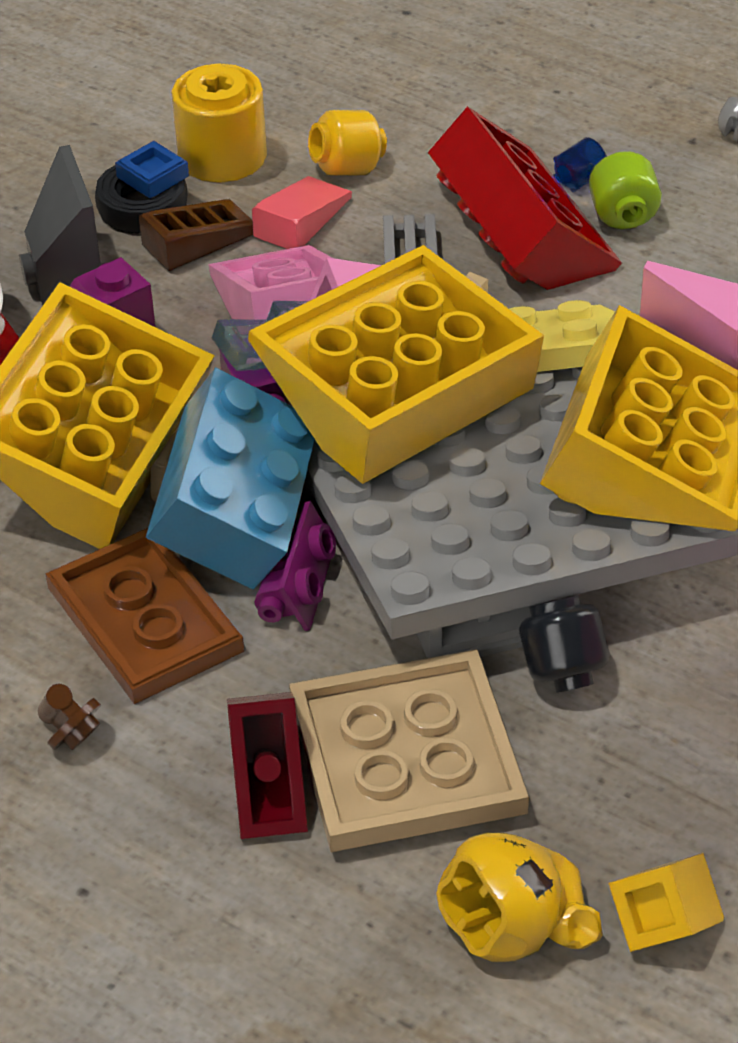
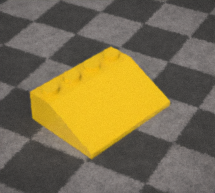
M424 245L249 330L248 341L322 451L362 484L534 389L544 340L542 333Z
M59 282L0 365V480L54 528L98 549L112 544L151 482L150 470L180 424L184 407L208 377L215 355Z
M619 305L585 359L539 484L553 491L560 499L568 503L577 504L594 514L736 531L738 529V370Z

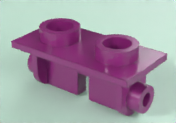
M311 501L305 502L300 520L295 519L287 553L273 567L272 571L264 577L254 601L258 615L262 620L275 623L280 621L282 617L295 615L304 631L311 629L318 603L323 598V585L330 561L336 553L334 533L328 524L323 523Z

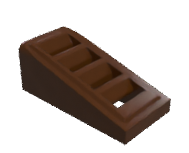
M230 199L154 210L139 215L142 245L168 271L253 235L252 219Z

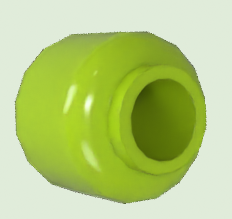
M631 151L616 152L604 157L593 168L589 178V190L595 210L601 221L609 227L631 229L645 224L655 216L661 206L662 192L651 162L643 155Z

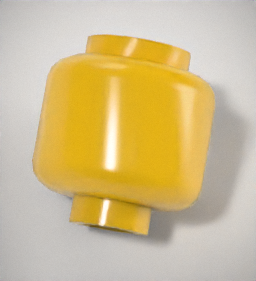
M329 110L319 118L318 123H314L311 126L308 137L309 154L312 161L318 163L320 169L327 175H368L376 167L379 158L385 155L387 137L384 129L379 128L376 118L369 111Z

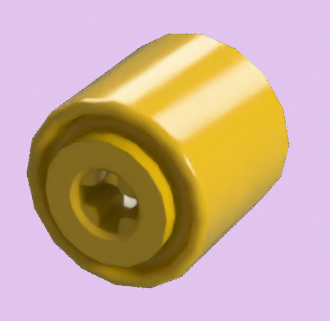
M221 63L202 65L180 76L176 80L171 94L177 155L188 162L189 175L202 181L221 183L236 181L256 172L263 166L267 156L263 89L260 79L248 69L237 65Z

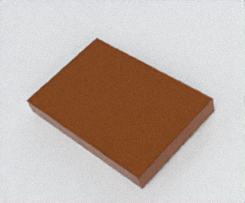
M148 528L45 573L50 592L134 704L244 652L243 636L175 552L145 538Z

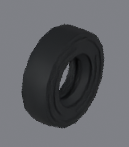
M115 165L105 170L97 180L95 191L97 210L103 222L116 230L128 233H141L139 215L154 210L187 205L188 193L185 179L159 193L156 197L143 201L123 198L130 193L137 192V190L117 178Z

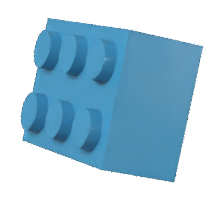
M215 367L184 407L145 538L254 590L287 553L314 444V437L293 406Z

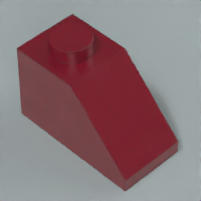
M285 692L228 698L227 708L240 838L248 839L308 832L293 693Z

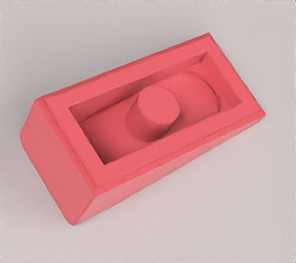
M307 176L261 200L252 209L253 235L258 239L285 249L305 246L352 198V191Z

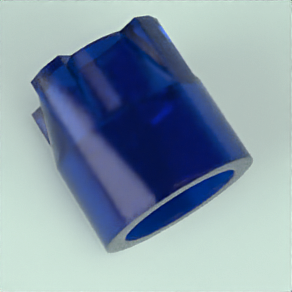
M585 137L553 158L555 162V174L553 176L559 183L561 182L565 187L570 188L572 192H576L589 183L593 168L607 155L597 141Z

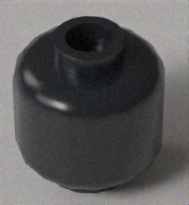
M579 595L530 606L531 616L525 618L519 626V635L530 676L539 682L554 681L556 693L594 684L591 672L603 668L610 659L598 609L590 604H581Z

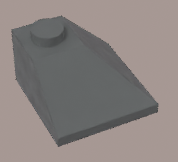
M70 145L59 147L24 231L28 253L19 254L25 285L35 284L42 305L59 282L70 286L74 278L101 265L93 204Z

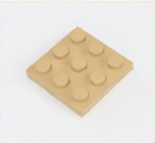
M477 649L289 684L290 692L293 693L295 698L298 732L330 852L528 814L529 796Z

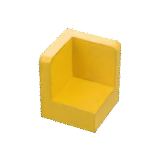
M704 853L646 869L608 883L630 952L690 936L724 921L723 911Z

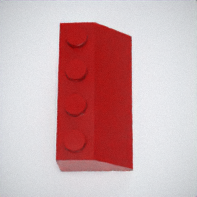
M467 106L428 151V154L440 169L436 174L437 178L450 191L461 197L457 202L458 207L470 219L482 226V229L478 232L480 237L495 251L503 254L505 258L500 262L502 267L518 282L525 284L529 279L546 290L616 271L622 264L532 148Z

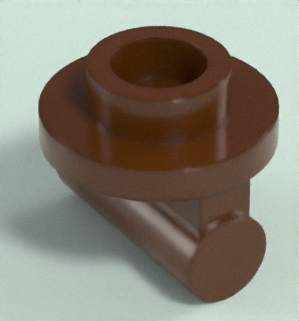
M64 684L52 685L38 707L39 718L44 723L53 724L58 729L47 742L53 750H56L64 742L71 750H74L101 724L93 715L101 704L95 698H92L83 707H80L72 699L73 696L70 688Z

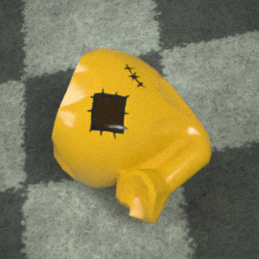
M483 833L468 838L457 848L456 854L444 870L437 888L438 906L445 922L461 937L471 954L491 962L516 961L539 951L547 938L570 949H585L599 941L603 936L600 913L594 908L585 905L580 871L577 866L561 854L517 835Z

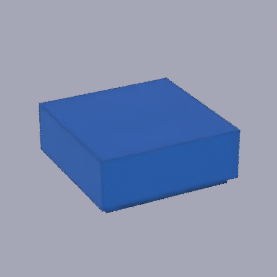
M156 141L148 143L115 162L117 178L150 199L189 177L188 162Z

